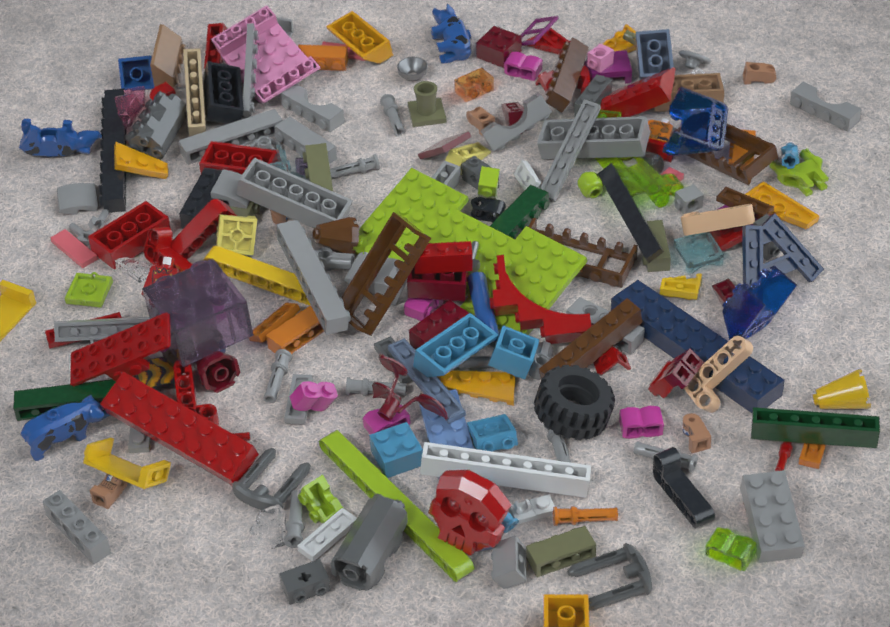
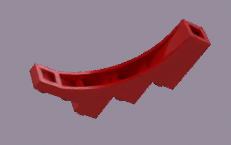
M504 255L496 256L497 263H493L494 273L499 275V280H495L496 289L492 290L493 297L489 298L491 309H495V316L515 314V321L520 323V330L540 328L541 338H545V341L550 344L573 342L592 326L590 313L565 314L555 312L529 300L510 280L505 268Z

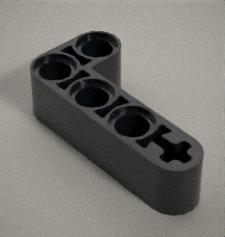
M671 447L653 456L652 470L654 479L689 523L696 529L715 520V513L711 505L681 470V456L675 447Z

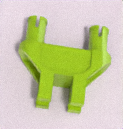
M808 148L803 149L799 154L804 162L796 164L794 168L788 169L779 160H775L769 165L783 185L798 188L805 196L813 194L810 188L814 184L821 191L828 187L824 182L828 181L829 177L821 170L823 159L813 155Z

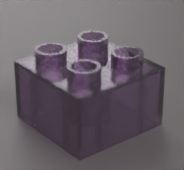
M213 258L208 261L195 262L187 270L172 276H162L154 284L142 288L150 319L165 312L170 314L171 346L169 349L182 367L254 336L246 299Z

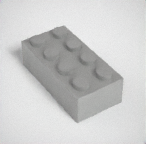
M785 470L743 475L740 490L758 563L801 558L805 545Z

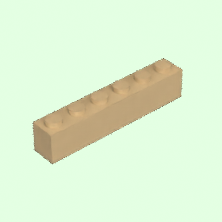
M200 48L183 49L189 137L206 132Z

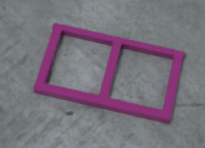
M558 16L536 18L524 30L521 36L523 38L528 34H539L533 40L522 41V46L535 44L559 19ZM550 21L544 28L532 29L536 23Z

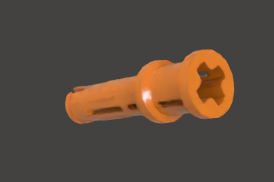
M575 506L564 509L553 507L554 526L563 523L576 525L578 522L618 521L617 507L577 509Z

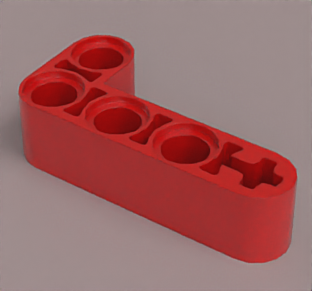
M213 199L172 240L170 247L185 259H189L217 230L219 214L237 215L228 204L219 199Z
M168 226L150 229L144 247L145 258L154 266H161L163 257L174 258L173 268L178 269L182 276H187L189 287L201 285L204 280L202 271L170 247L173 239L172 230Z
M186 359L177 360L173 366L177 402L218 425V412L213 404L197 405L194 376L190 361Z

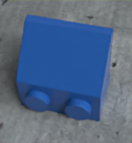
M151 55L118 59L121 89L125 88V92L154 88L150 66Z

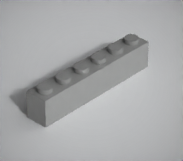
M272 109L179 140L180 152L187 164L190 165L202 159L211 141L246 146L260 137L266 136L270 138L275 136L274 126L283 120L277 111Z

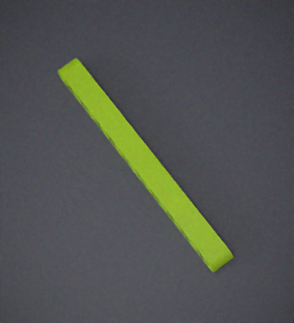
M335 430L319 440L321 450L370 499L375 494H381L384 497L399 500L405 505L404 509L407 511L408 522L404 532L454 582L459 581L474 571L475 568L471 559L462 550L438 539L439 528L344 435Z

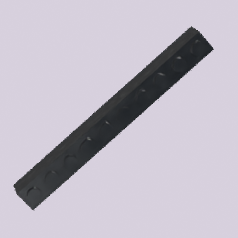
M125 88L104 90V97H102V107L104 108H101V136L103 140H100L103 151H100V157L103 162H100V183L102 185H99V190L102 196H99L100 207L108 210L109 213L126 211V172L115 170L114 160L115 142L127 146V140L125 139L127 136V97Z

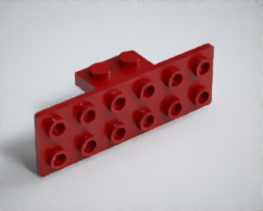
M165 312L71 352L70 384L77 386L103 374L117 381L123 372L134 376L149 370V362L144 358L171 346L170 314Z

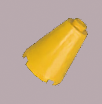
M857 369L815 389L816 394H812L815 406L819 405L820 409L871 408V403H866L868 401L867 398L870 397L864 375H859L862 373V369Z

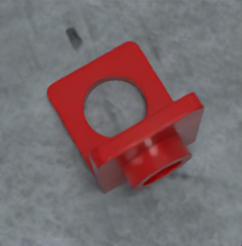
M613 346L593 362L600 376L617 363L627 370L631 369L627 356Z

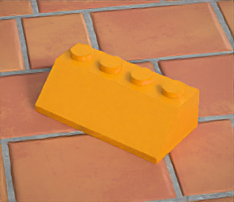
M354 11L347 13L326 26L327 30L364 60L380 64L393 56L390 41Z

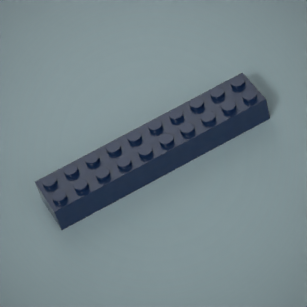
M636 280L611 298V310L626 298L640 308L642 316L640 326L644 328V338L672 358L677 357L690 348L705 363L728 342L639 280ZM728 356L724 359V364L728 362ZM749 356L715 388L752 413L753 407L767 408L783 396L785 380ZM713 370L710 371L709 378L712 377Z

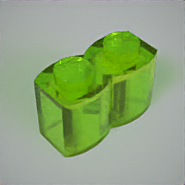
M717 527L706 544L705 555L721 563H726L735 569L745 571L756 554L757 543L750 537L736 535L730 529Z

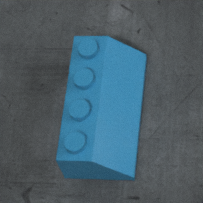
M469 313L416 349L413 367L426 377L444 376L497 339L499 334Z

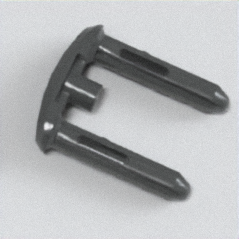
M274 448L265 450L239 481L232 483V490L234 495L244 503L263 511L278 513L282 511L283 503L291 495V492L309 474L311 465L308 462L300 464L274 496L269 495L268 488L262 484L258 485L254 491L250 490L249 487L274 460L276 455Z
M624 543L623 548L579 562L567 570L569 576L579 577L628 560L630 564L623 566L626 578L629 579L638 575L639 581L589 598V610H596L642 593L647 595L651 593L652 579L649 568L642 555L633 545Z

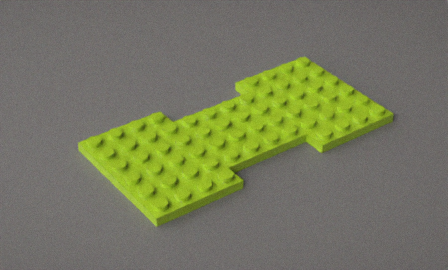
M411 168L359 228V243L357 247H353V250H356V255L361 252L364 254V252L368 253L393 212L407 218L422 232L431 237L429 243L471 241L472 244L473 241H477L479 247L475 259L479 260L480 267L476 272H483L486 275L491 297H493L492 290L496 289L495 280H499V275L494 273L493 263H497V255H504L506 272L514 286L529 300L546 309L552 307L587 263V257L527 226L516 239H513L461 212L462 208L469 201L468 196L414 168ZM406 227L396 245L408 255L409 252L404 249L405 244H415L419 236ZM392 251L388 256V258L398 259L404 262V260L400 256H398L394 251ZM467 282L466 296L468 298L460 307L475 316ZM515 314L495 316L498 329L500 330L503 326L527 335L533 330H520V323H516Z

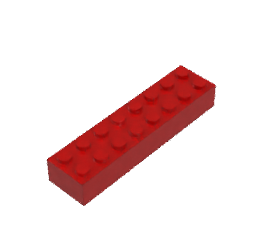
M125 372L121 374L100 404L109 415L230 485L243 477L259 455L252 444Z

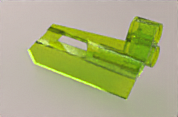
M642 157L595 158L603 169L611 163L615 166L632 197L645 192L650 200L659 208L668 204L670 195L675 196V191L684 188V185L674 174L660 175ZM634 158L637 164L627 167L623 162Z

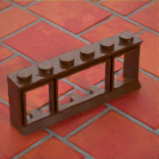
M701 111L697 112L670 134L672 143L675 144V150L747 185H750L752 178L769 164L779 159L776 145L773 143H769L760 137L749 134L747 131L736 128L734 125L725 123ZM701 129L713 134L701 145L697 144L694 147L690 146L688 141ZM719 138L748 150L732 165L727 163V159L724 156L717 159L713 151L709 150L707 153L703 151ZM755 154L759 155L750 164L743 168V171L740 169V166H742Z
M395 212L390 216L341 297L345 310H348L350 313L351 321L348 323L356 330L370 336L374 333L431 240V237L422 232L407 218ZM406 227L419 236L415 245L405 244L404 249L409 252L408 255L396 245ZM394 251L404 262L396 260L394 266L399 269L394 278L390 276L384 278V282L389 286L384 295L381 293L373 295L368 289L390 253ZM364 296L376 306L374 311L370 309L364 311V315L369 318L366 324H363L354 315Z
M533 218L528 226L562 245L602 255L597 267L585 264L576 277H583L594 282H602L613 287L622 288L635 260H637L638 245L634 244L630 253L623 252L624 245L622 242H617L615 249L607 248L606 239L603 237L598 239L597 245L588 243V234L585 232L581 234L580 240L571 238V230L569 228L564 229L562 236L554 234V226L550 223L545 227V231L537 229L536 218ZM609 257L625 261L620 273L604 269Z

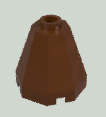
M347 217L319 224L313 229L312 238L316 244L330 248L336 253L355 254L356 250H353V247H357L359 243V225L354 224V221H357L355 217Z

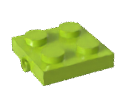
M96 272L91 274L76 273L64 298L65 303L102 308L113 283L112 276L98 275Z

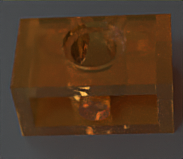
M481 67L454 79L455 93L465 102L476 99L494 90V77Z

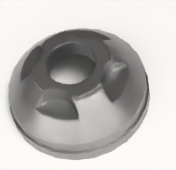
M420 57L404 58L397 65L399 75L409 81L422 78L427 73L428 68L427 62Z

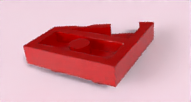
M549 28L535 44L527 46L560 54L562 46L566 41L569 42V40L554 29ZM537 35L527 39L526 41L533 40Z

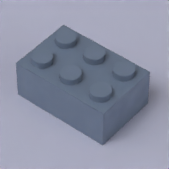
M670 29L636 32L635 44L639 80L674 67Z

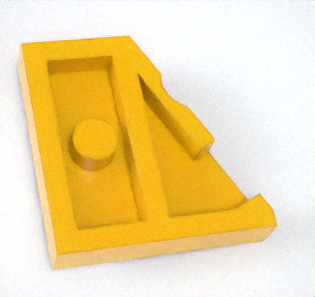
M698 273L696 278L686 279L685 275L662 278L659 294L666 297L697 300L702 274Z

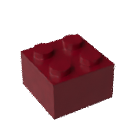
M493 26L476 42V58L504 68V63L511 52L522 51V36L497 26Z

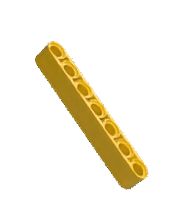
M213 246L203 259L205 267L212 271L310 305L296 275L292 272L219 246Z

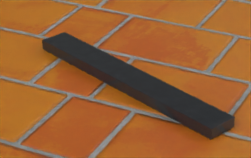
M611 163L600 171L598 176L644 258L650 263L664 251L617 169Z

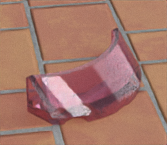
M145 86L125 89V95L115 97L118 115L120 119L122 118L125 127L133 125L145 105Z

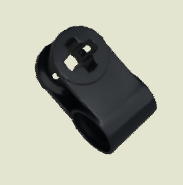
M474 197L471 200V207L473 208L471 217L479 221L493 223L505 211L506 204L499 199Z

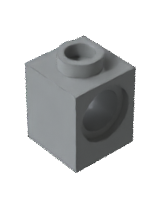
M694 184L675 191L674 206L683 214L703 208L704 194Z

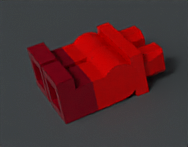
M689 348L672 361L669 360L663 365L649 384L648 390L654 396L660 395L664 399L674 387L685 388L704 362Z

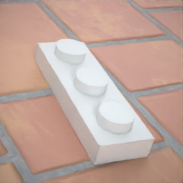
M341 508L297 545L298 551L309 560L315 561L350 531L357 518L344 508Z

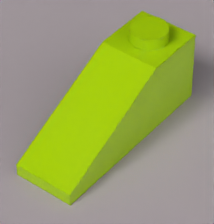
M481 167L478 197L497 198L500 169Z

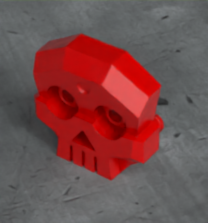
M446 470L439 478L436 497L431 501L428 513L437 522L440 530L438 539L448 542V544L455 546L459 550L462 549L463 552L471 556L483 548H494L501 541L505 529L502 522L512 504L496 483L471 470Z

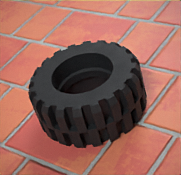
M563 365L561 368L557 366L546 372L541 379L534 399V410L536 415H538L539 421L544 423L548 430H553L554 434L558 436L559 434L563 435L566 439L575 438V440H582L583 438L587 440L601 434L607 427L615 406V395L611 386H608V382L604 378H600L598 373H593L588 368H580L578 365H573L572 367Z

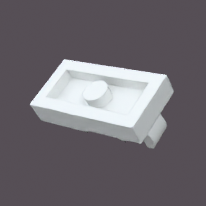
M522 160L514 173L522 188L525 190L530 184L541 188V180L538 179L530 164Z
M549 494L533 499L527 498L524 502L520 503L515 501L510 508V512L513 518L519 520L518 524L552 516L553 507L555 506Z

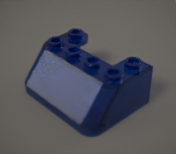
M775 265L769 269L764 268L758 275L760 279L750 287L746 282L737 284L732 291L734 293L733 296L726 299L722 304V313L729 340L735 336L749 339L763 330L772 321L798 285Z

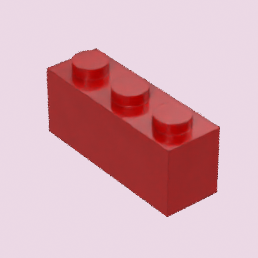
M471 241L428 243L414 266L415 274L473 271Z

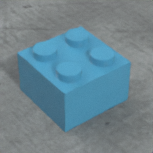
M503 326L488 365L497 370L512 374L515 377L526 379L535 357L539 339Z
M407 422L369 435L370 450L382 473L387 478L421 467L423 449Z

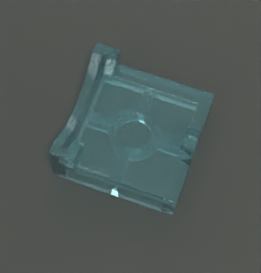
M710 232L674 239V247L685 262L688 275L693 274L699 268L706 265L723 266L724 253Z

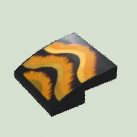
M164 357L148 359L150 369L134 375V378L160 393L162 388H176L174 369Z

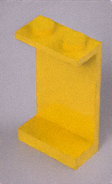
M6 280L0 282V342L36 304L33 290Z
M110 437L89 443L84 450V464L142 489L164 483L168 479L171 462L162 460L143 467L111 454L114 438Z

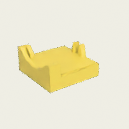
M219 214L216 246L243 255H253L257 218L255 216L243 217Z

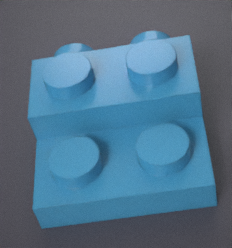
M506 414L467 422L468 431L473 438V445L477 450L493 452L499 449H511L513 446L518 445L516 430Z

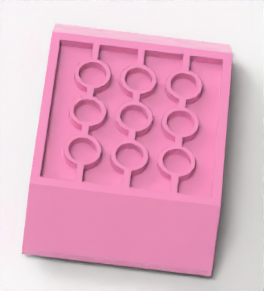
M267 5L212 38V42L227 65L240 67L241 82L244 85L247 24H254L255 30H258L259 39L256 40L258 54L255 55L257 69H254L256 83H253L256 94L255 99L258 103L269 101L320 69L316 61L311 56L307 58L277 22L276 15Z

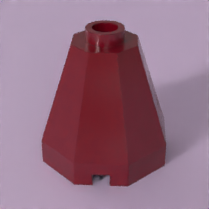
M204 348L198 351L195 357L202 386L207 390L219 393L235 384V377H238L241 373L237 359L224 352Z

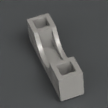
M802 82L791 91V105L848 132L860 122L861 108L848 102L841 104L826 103L817 96L818 88L808 83Z
M298 84L291 86L281 93L282 106L295 112L298 116L304 117L311 123L313 122L321 129L331 133L345 123L343 109L332 103L327 105L309 103L307 89Z
M537 92L523 102V115L517 123L510 126H502L492 122L480 131L493 151L503 149L508 141L516 140L520 137V133L525 130H531L535 123L544 121L549 117L552 111L541 94Z

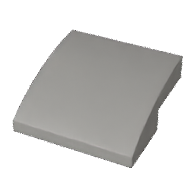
M222 170L211 191V198L228 200L229 206L247 209L250 200L236 195L238 182L242 174Z
M74 183L57 187L59 213L76 215L78 210L97 211L98 204L95 184Z

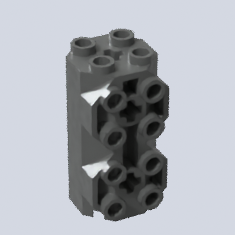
M159 91L155 95L154 100L149 99L144 105L146 109L138 116L141 121L137 120L133 124V131L129 132L125 139L129 141L130 148L161 160L164 158L186 119L187 111H185L186 103L177 95L170 94V96H167L166 93Z
M375 494L373 498L368 499L330 562L332 574L335 577L337 575L341 576L340 582L345 586L360 591L370 590L380 582L385 573L384 564L387 558L396 553L403 542V531L407 525L408 517L407 511L404 509L405 505L401 501L384 497L381 494Z

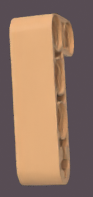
M752 204L701 213L699 211L691 212L680 217L684 236L744 226L755 222Z
M741 336L731 338L694 374V377L684 389L700 409L711 413L719 409L720 400L712 389L752 354V343ZM728 356V362L724 364L723 361ZM711 370H713L714 373L712 377L709 378V373ZM699 383L698 389L694 391L695 385ZM710 398V403L706 406V400Z

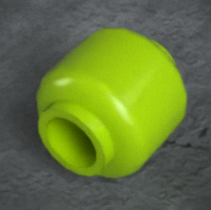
M584 172L577 181L580 191L586 198H596L602 193L604 185L595 172Z

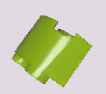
M323 474L301 489V493L298 494L300 503L306 506L309 511V517L314 523L318 521L325 523L343 508L338 498L332 495L330 485Z

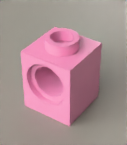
M600 43L588 52L587 66L601 73L613 64L614 50Z

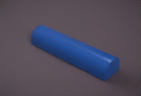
M483 272L471 273L467 277L475 317L499 334L495 312L490 307L489 298L491 296L486 275Z

